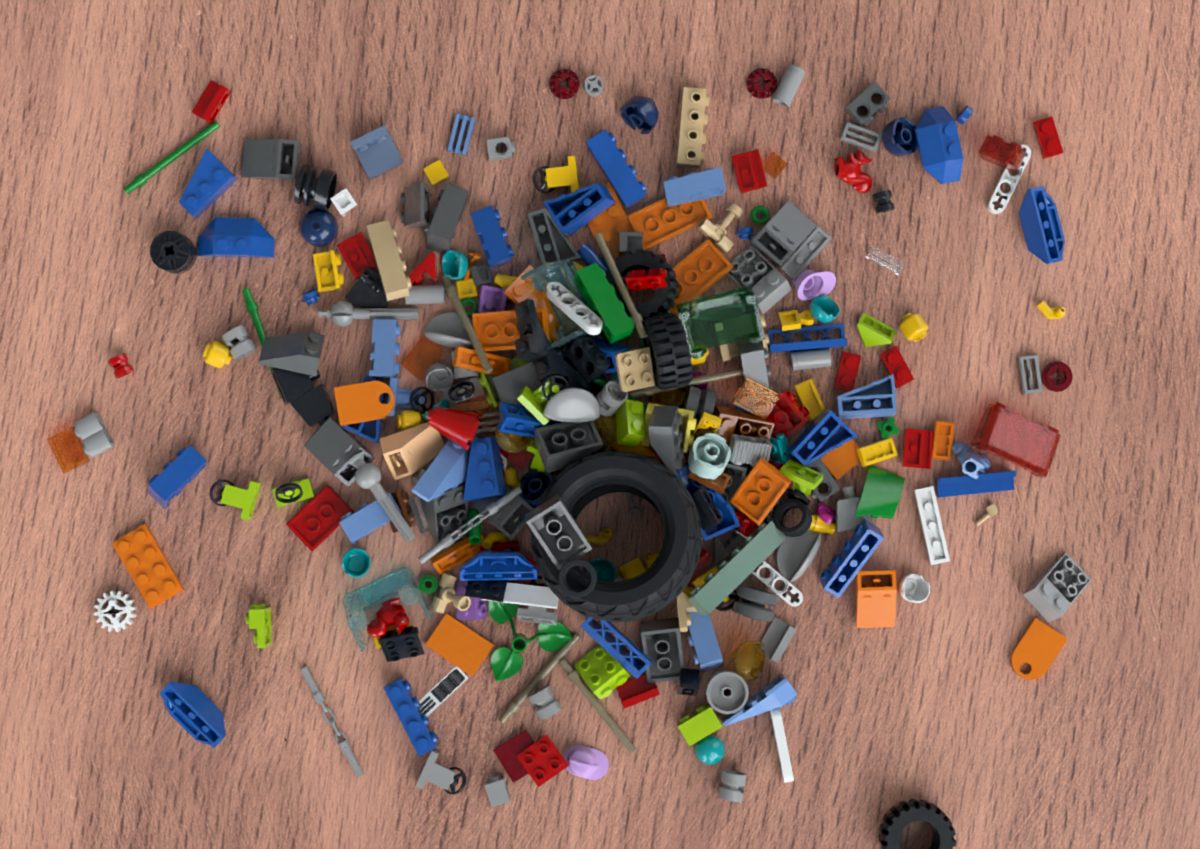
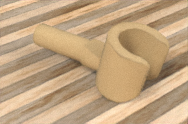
M994 503L985 507L988 513L975 522L977 526L987 518L998 513Z

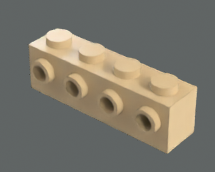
M683 88L677 166L699 168L700 163H704L705 152H701L702 144H706L707 134L703 133V126L707 125L708 122L705 106H709L710 95H706L707 89Z
M389 220L367 225L368 236L387 301L410 296L409 288H412L410 278L405 277L404 274L407 268L405 261L400 260L399 255L402 254L400 243H396L394 239L397 237L395 226L391 227Z

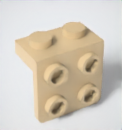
M649 347L630 349L631 351L616 354L619 386L622 392L655 386Z

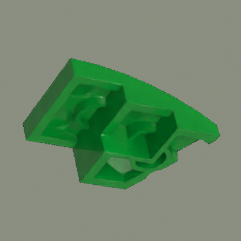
M869 465L854 517L860 518L861 515H871V518L893 519L905 478Z

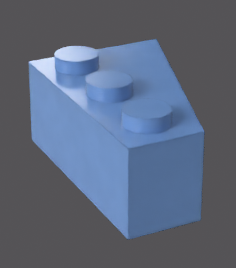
M721 167L706 169L699 173H687L680 178H677V176L668 177L663 182L667 207L722 196L726 191Z
M373 319L372 353L370 354L372 370H369V376L373 378H396V374H400V363H397V355H400L401 345L397 343L398 336H401V324H398L397 320Z
M894 374L837 396L835 400L836 416L840 420L894 416L897 413Z
M390 492L387 493L400 514H402ZM377 499L371 504L368 502L358 507L359 511L352 514V512H349L341 517L342 521L339 523L353 545L358 543L359 539L372 534L374 530L391 521Z
M698 611L687 612L686 614H690L691 625L688 626L690 634L687 637L690 646L694 645L696 653H692L695 664L700 665L702 673L724 667L710 616L703 617Z

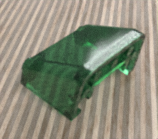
M741 287L676 305L678 316L681 319L687 337L691 358H702L708 348L745 340L749 344H757L765 339L756 296L751 287Z

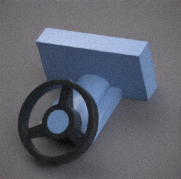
M390 377L389 387L395 395V406L388 416L396 417L397 407L413 409L421 414L432 409L434 395L429 388L401 389L399 388L400 379ZM429 393L431 397L430 406L426 409V395Z

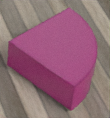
M822 502L816 505L817 514L829 525L833 520L835 511Z

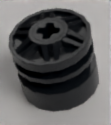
M303 164L295 182L294 202L296 204L304 202L305 206H309L312 199H314V208L328 211L332 204L330 198L334 196L336 189L337 173L323 169L318 176L317 167L313 166L310 170L309 165Z
M165 231L153 239L150 246V256L158 268L172 274H182L194 266L197 259V250L194 243L188 237L175 231ZM170 248L175 252L173 255L168 252Z

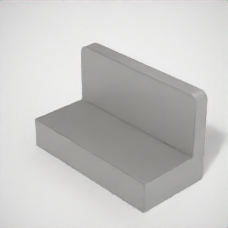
M775 617L759 643L757 651L778 663L796 629Z

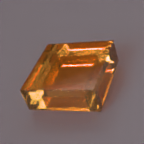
M773 152L763 163V168L773 179H776L788 164Z

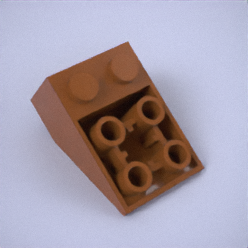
M715 405L712 415L722 418L721 425L715 434L723 437L728 446L732 434L770 440L774 427L773 422L734 408Z

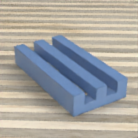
M456 114L447 151L467 155L476 120L474 117ZM460 119H461V120H463V122H462V126H461V129H460V133H459V137H458L456 149H454V148H453V145H454V141H455V137H456V133H457L459 121H460ZM467 121H469L470 125L465 145L462 151L460 150V146L462 143Z

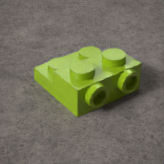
M254 603V605H250L249 613H246V624H249V629H257V632H254V643L257 644V648H267L272 645L271 606L266 607L265 603Z

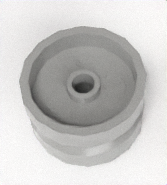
M722 669L716 671L709 677L705 686V694L709 704L719 713H736L744 707L748 700V686L742 676L734 670ZM725 689H729L731 693L729 695L725 693L724 695L723 692Z

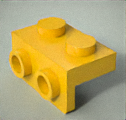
M335 250L313 254L318 292L342 289L341 284H344V276L339 271V265H342L340 254H337Z

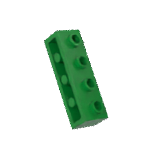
M596 262L576 271L573 280L589 308L603 321L602 330L610 344L630 336L634 329V322L630 316H627L623 302L616 297L615 289L612 284L608 283L603 268H600Z

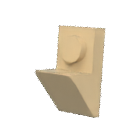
M683 592L677 597L680 632H687L688 626L691 625L690 614L686 613L697 612V610L688 601L690 597Z

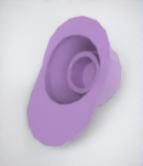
M805 270L797 278L793 279V283L797 290L798 298L805 301L814 299L816 296L820 297L821 295L829 294L835 287L836 277L830 271L814 272L812 270Z
M575 745L571 746L564 754V759L569 764L566 769L575 776L597 780L602 778L608 771V758L597 749Z

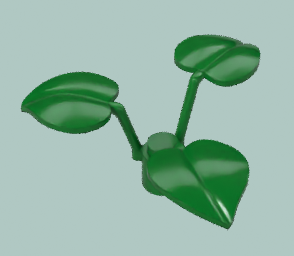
M489 601L488 603L491 618L498 624H504L509 620L513 632V649L500 647L491 656V667L496 681L508 679L519 672L523 665V657L516 652H523L527 648V643H531L537 637H539L538 643L540 647L549 652L560 649L572 638L568 628L557 621V625L540 623L538 625L539 634H535L527 639L526 635L522 633L517 634L513 619L511 618L517 616L520 604Z

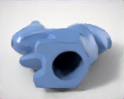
M960 441L952 444L953 451L958 454L963 473L977 479L979 477L978 473L984 474V469L991 467L985 452L978 455L972 452V448L968 444Z

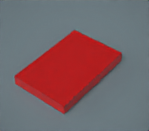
M327 484L286 525L313 552L340 526L341 517L349 512L353 514L354 511Z

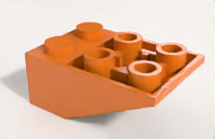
M860 570L854 577L856 628L895 627L896 570Z

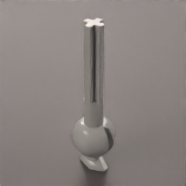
M341 300L335 302L331 309H326L325 311L318 309V318L325 316L326 318H331L332 323L336 326L346 327L352 324L353 319L418 320L419 312L418 308H353L351 303Z
M364 452L354 455L347 461V464L357 469L355 472L356 483L363 489L371 490L405 542L407 543L416 537L379 483L381 481L380 469L372 463L366 464Z

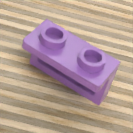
M481 285L476 313L505 311V305L509 301V297L503 293L506 289Z
M468 581L455 582L457 596L459 594L465 595ZM469 597L471 605L466 611H460L456 608L457 620H479L486 618V600Z

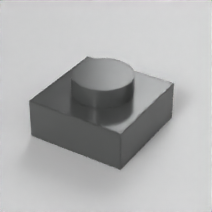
M489 264L470 268L475 286L494 282Z

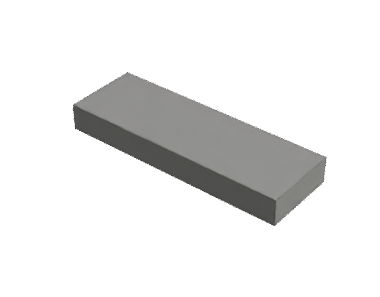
M817 226L780 267V270L793 281L819 254L832 237Z

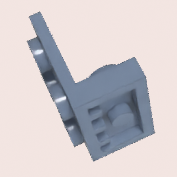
M385 125L350 142L369 179H373L403 164V160Z

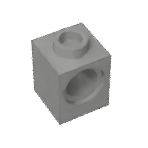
M510 137L487 140L490 162L513 159L512 153H516L514 141L510 142ZM501 144L507 147L504 153L496 151V148Z
M499 775L488 778V781L485 782V788L491 807L510 802L511 798L504 776L499 778Z

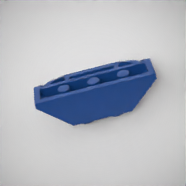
M944 106L926 109L914 130L922 168L937 179L940 184L960 181L963 153L956 122Z
M1044 186L1030 188L1027 190L1019 210L1027 248L1046 264L1062 261L1065 239L1056 204L1046 192Z
M216 217L198 236L197 256L274 258L275 239L255 218Z
M486 549L478 551L459 569L460 581L537 579L538 569L518 550L513 551L512 549H504L502 551Z
M170 681L160 692L168 713L195 740L215 748L226 736L223 712L196 685Z

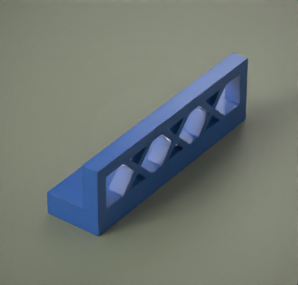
M844 324L801 327V329L782 331V329L767 330L770 345H768L769 353L847 346ZM840 328V339H832L827 334L831 329ZM813 330H818L823 336L820 340L813 341L808 335ZM793 332H799L804 336L800 342H793L789 337ZM779 333L785 340L781 344H773L772 334Z
M505 402L499 404L502 418L497 425L499 432L535 438V429L561 423V421L550 419L546 425H543L522 405Z
M1016 471L979 474L977 479L969 475L935 478L937 497L1015 490L1013 477L1016 476Z
M587 617L580 627L636 679L652 664L653 661L610 621L600 620V625L595 619ZM609 632H613L616 635V639ZM623 645H627L630 648V652ZM637 658H641L646 664L643 665Z

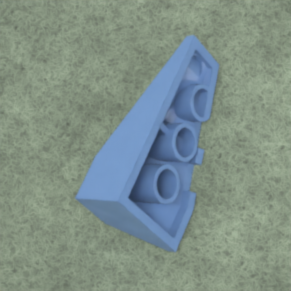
M449 439L411 492L429 502L444 494L448 489H454L458 484L466 482L471 446L468 450H465Z

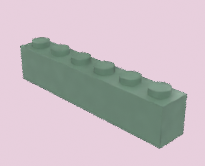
M772 521L767 524L764 522L755 529L757 533L754 536L749 535L742 542L744 546L741 549L737 547L730 553L731 558L728 561H722L716 567L718 571L715 574L711 572L704 579L705 583L701 587L698 585L690 592L692 596L688 601L703 617L709 615L787 539Z

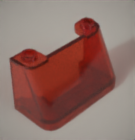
M996 402L995 405L989 404L970 446L996 455L1024 468L1026 471H1032L1031 474L1039 478H1046L1061 437L1058 434L1059 430L1051 426L1045 428L1006 410L1007 406Z

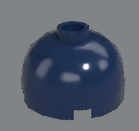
M631 97L620 108V111H623L621 117L625 123L633 130H636V127L642 130L640 132L642 134L650 133L658 122L659 112L654 100L649 97Z
M906 117L890 121L882 131V142L885 149L897 157L907 156L917 151L918 145L914 132L915 124Z
M320 209L310 210L304 214L300 221L301 236L314 247L328 246L338 235V222L332 213Z
M533 469L527 472L520 480L522 482L520 485L522 493L519 496L530 506L536 508L543 492L554 477L550 472L547 473L546 470L545 472H538V469Z

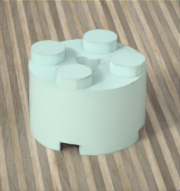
M713 433L699 436L694 441L688 455L689 470L699 477L714 480L720 476L731 457V449L726 444V440Z

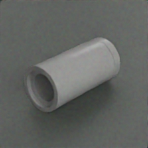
M789 64L772 100L784 107H790L806 72L798 66Z
M444 284L412 285V288H409L410 296L405 297L406 305L445 304Z
M829 348L790 352L792 371L831 367Z

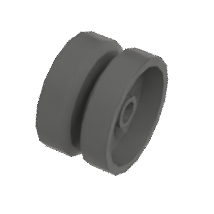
M690 386L688 395L685 397L683 409L694 411L693 419L698 418V423L704 412L713 414L717 392L707 389L704 392L703 399L700 400V388Z
M739 585L736 594L741 598L747 599V602L734 601L732 611L751 619L773 622L774 610L764 606H776L780 596L757 588Z

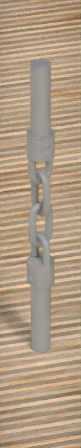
M515 487L495 503L489 504L485 510L474 516L460 528L443 537L438 544L419 556V561L423 564L445 547L451 546L455 543L454 541L477 526L484 519L494 515L502 506L522 493L520 487ZM479 517L480 520L473 524L472 521ZM468 525V528L462 532L461 530Z
M304 667L300 671L313 694V698L316 700V704H321L323 707L322 715L326 723L333 726L335 730L334 738L338 746L348 759L357 778L362 776L364 773L351 750L350 743L342 731H338L335 725L336 717L333 711L323 703L326 698L319 690L308 667ZM329 710L333 720L330 719L329 722L324 711L327 713ZM341 734L344 740L340 742L337 735L340 736Z

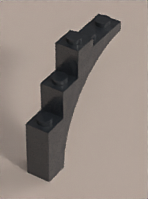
M526 299L515 306L520 336L519 339L515 340L517 359L535 362L539 381H545L546 378L552 375H559L567 380L569 388H581L596 396L603 387L593 381L587 383L582 375L558 354L542 329L534 301ZM554 377L555 383H558L561 389H567L565 382L561 378Z

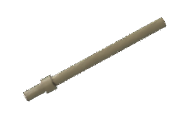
M598 233L595 235V239L640 338H645L648 334L642 323L643 318L634 306L602 233Z
M442 276L441 279L446 288L447 297L452 300L485 372L491 373L493 368L460 302L456 287L452 285L449 277Z
M742 368L694 377L688 385L667 390H660L655 385L628 392L633 398L644 395L649 397L653 396L654 393L743 376Z
M576 633L572 635V638L564 644L521 694L507 705L508 708L498 718L499 721L504 724L513 713L516 714L525 699L581 638Z
M565 658L562 659L559 664L567 672V677L571 682L574 681L626 749L632 753L636 749L635 746L579 677V672L573 669Z

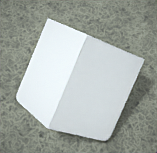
M347 188L330 198L342 217H345L346 212L357 206Z

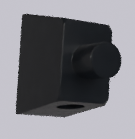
M279 368L271 371L285 405L312 390L314 387L311 381L320 378L318 369L316 376Z
M324 384L318 385L290 402L310 427L316 424L321 426L328 417L335 414Z

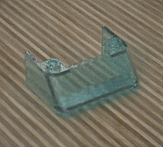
M570 260L544 263L521 276L522 280L532 279L534 288L540 292H546L547 285L550 282H558L589 308L573 280L578 270ZM550 301L560 323L555 334L558 341L551 344L552 348L574 342L577 338L591 335L585 332ZM563 301L565 304H572L569 301ZM577 312V313H576L577 315H580V316H584V315H585L584 313H581V312Z
M399 568L344 596L343 607L348 625L361 652L368 648L361 632L368 623L364 611L399 595L402 602L406 605L411 606L420 602L427 619L434 616L410 568Z

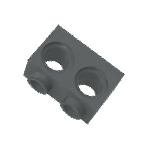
M874 82L845 108V112L858 126L862 124L867 126L874 119L873 115L877 111L881 113L889 106L887 102L890 100V97ZM877 95L880 98V103H873L871 96ZM857 109H865L866 116H859Z
M820 458L806 465L808 468H816L817 472L823 474L821 483L827 485V492L824 494L818 492V486L811 490L810 495L814 501L817 499L819 502H822L840 490Z

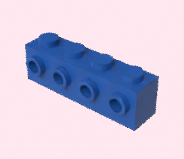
M605 129L587 140L586 145L627 209L645 198L647 189L642 181H637L635 177L637 173L633 166L627 165L625 161L627 157L621 148L617 149L614 144L617 141L611 132L608 133Z
M865 519L855 527L853 535L844 542L842 550L832 558L830 566L824 569L820 575V582L824 590L838 598L842 595L884 539L880 528Z
M402 676L385 685L383 689L418 756L436 748L439 741L434 731L431 732L428 726L430 722L427 716L421 713L419 709L421 705L417 697H413L410 691L412 688L408 680H404Z

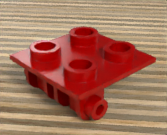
M547 734L541 736L538 741L516 755L538 787L569 766Z

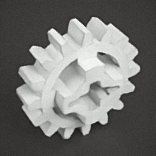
M112 590L110 595L108 593L103 594L104 599H97L100 604L94 605V608L98 609V612L93 614L94 616H99L96 622L103 623L102 629L108 626V632L113 631L114 628L116 632H120L121 628L123 630L128 628L127 624L131 625L134 623L131 618L137 616L133 613V610H136L137 607H132L135 600H128L129 594L123 596V591H118L116 594L115 590ZM107 601H108V604H109V605L107 606L106 609H104V606H105V604H106ZM112 609L123 610V611H120V612L117 613V614H116V613H113V612H110V613L108 612V611H111ZM125 613H127V616H126L125 620L123 621V620H122V617L124 616Z

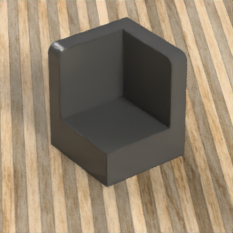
M620 232L619 253L628 251L635 253L636 250L642 249L643 232Z

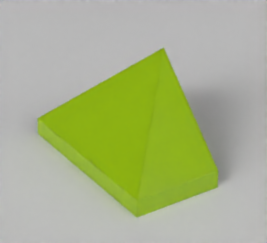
M864 312L861 314L857 324L865 347L891 344L897 331Z

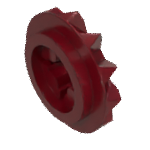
M758 68L752 71L747 78V89L755 98H768L777 88V79L774 73L767 68ZM760 76L763 78V81H770L765 84L764 91L761 85H754L759 82Z
M559 69L551 76L549 87L557 98L569 99L578 92L580 81L576 73L570 69ZM560 79L564 81L569 79V88L565 86L560 88Z
M1059 361L1049 363L1043 368L1041 375L1042 384L1048 390L1054 392L1066 390L1073 378L1069 366ZM1056 371L1058 372V375H1061V376L1064 377V378L1058 379L1057 382H1055V379H1054V378L1049 377V376L1055 374Z

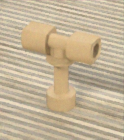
M734 203L727 207L728 214L720 224L715 223L713 225L708 219H702L696 227L705 236L713 238L715 240L714 244L722 252H728L734 244L725 236L727 233L725 228L733 218L738 219L743 213L742 209Z
M443 572L439 582L441 586L439 595H434L430 609L444 613L447 603L452 601L455 608L460 611H466L471 605V600L464 594L455 595L453 587L457 577Z

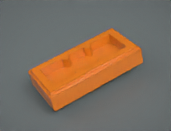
M935 420L931 459L951 460L955 423Z

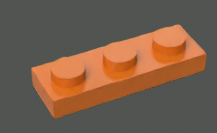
M456 347L453 366L499 376L509 372L510 359L485 353L493 368L491 373H486L475 350Z
M480 531L482 541L479 544H471L469 537L431 558L430 560L438 573L442 575L443 572H447L480 551V546L485 540L482 532Z

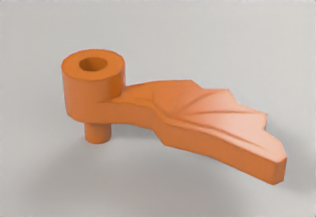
M476 251L468 252L471 255V259L468 261L467 273L463 277L465 281L469 278L470 268L473 267L474 261H479L481 254Z

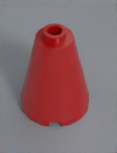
M435 406L434 410H429L426 420H429L428 425L463 449L468 450L470 446L467 443L470 444L480 423V420H477V418L480 419L482 414Z

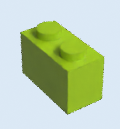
M626 399L615 412L617 444L635 447L646 437L643 402Z
M703 704L695 709L696 713L689 716V714H686L679 719L680 722L677 723V726L689 746L723 727L711 705L706 706Z

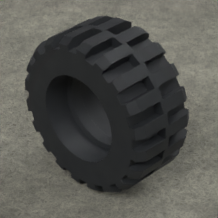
M640 249L636 250L635 253L631 251L625 252L626 256L623 258L621 256L615 258L617 260L615 264L625 285V277H627L631 270H646V272H649V269L662 268L667 271V277H664L668 286L656 289L654 296L646 303L634 305L637 312L641 314L643 322L650 317L668 314L670 307L674 308L676 304L674 299L678 298L679 294L677 291L679 284L675 278V272L661 256L655 255L652 251L647 250L644 252ZM611 272L605 273L608 283L612 284L615 289L616 297L623 302L627 316H630Z
M675 313L647 318L643 322L648 334L644 338L645 347L650 348L655 385L660 390L688 385L692 381L693 369L690 349L681 319Z
M910 799L909 802H899L898 807L895 808L893 806L889 809L891 812L889 815L885 814L883 818L884 823L880 824L879 830L881 835H879V842L881 843V849H902L900 845L901 832L905 826L914 821H925L932 826L935 838L929 849H953L956 846V840L954 839L956 833L952 827V822L942 810L926 800L921 799L917 801L916 799Z

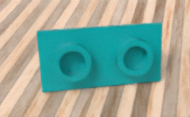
M781 433L776 435L777 438L770 437V442L772 443L771 455L773 462L785 464L789 459L792 460L788 452L784 454V451L789 446L787 437Z

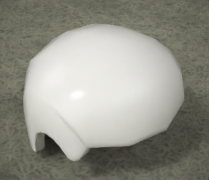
M907 574L899 584L900 595L908 602L921 603L930 594V584L919 574Z

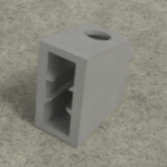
M853 486L842 487L844 499L835 500L836 531L855 529L864 519L874 525L871 515H861L860 518L854 517L860 496L855 497Z

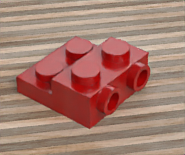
M787 389L783 390L754 414L756 417L774 423L771 434L773 438H777L776 435L781 433L789 437L810 419L808 416L810 414L809 410L804 405L800 406L796 401L798 399L796 394L791 390L788 392Z

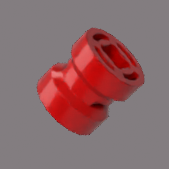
M126 353L119 354L108 360L109 365L114 369L116 379L134 371L132 365H129L127 362L128 357Z
M737 510L735 514L740 526L734 529H739L740 533L748 536L753 532L756 523L743 512Z

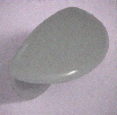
M449 312L438 315L431 320L424 332L427 339L450 348L463 347L474 349L458 313Z
M568 388L557 392L549 399L543 408V414L545 417L555 421L588 422L600 417V406L595 396L589 391L581 388Z
M807 530L806 533L798 537L787 536V539L780 544L777 552V565L783 577L789 582H794L800 578L812 563L821 544L822 536L820 533H812L811 530Z

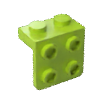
M600 644L574 665L592 692L601 700L608 697L616 687L623 685L631 676Z

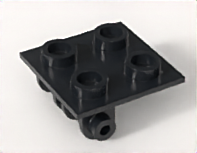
M369 267L366 268L345 297L359 308H386L390 302L386 299L380 275Z
M509 580L468 581L465 596L503 602Z
M413 625L406 627L401 635H398L397 630L394 629V634L393 630L380 637L379 642L387 662L425 654L418 636V627Z

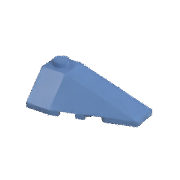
M781 674L747 700L741 710L725 717L722 723L724 726L785 704L788 706L796 700L797 692Z

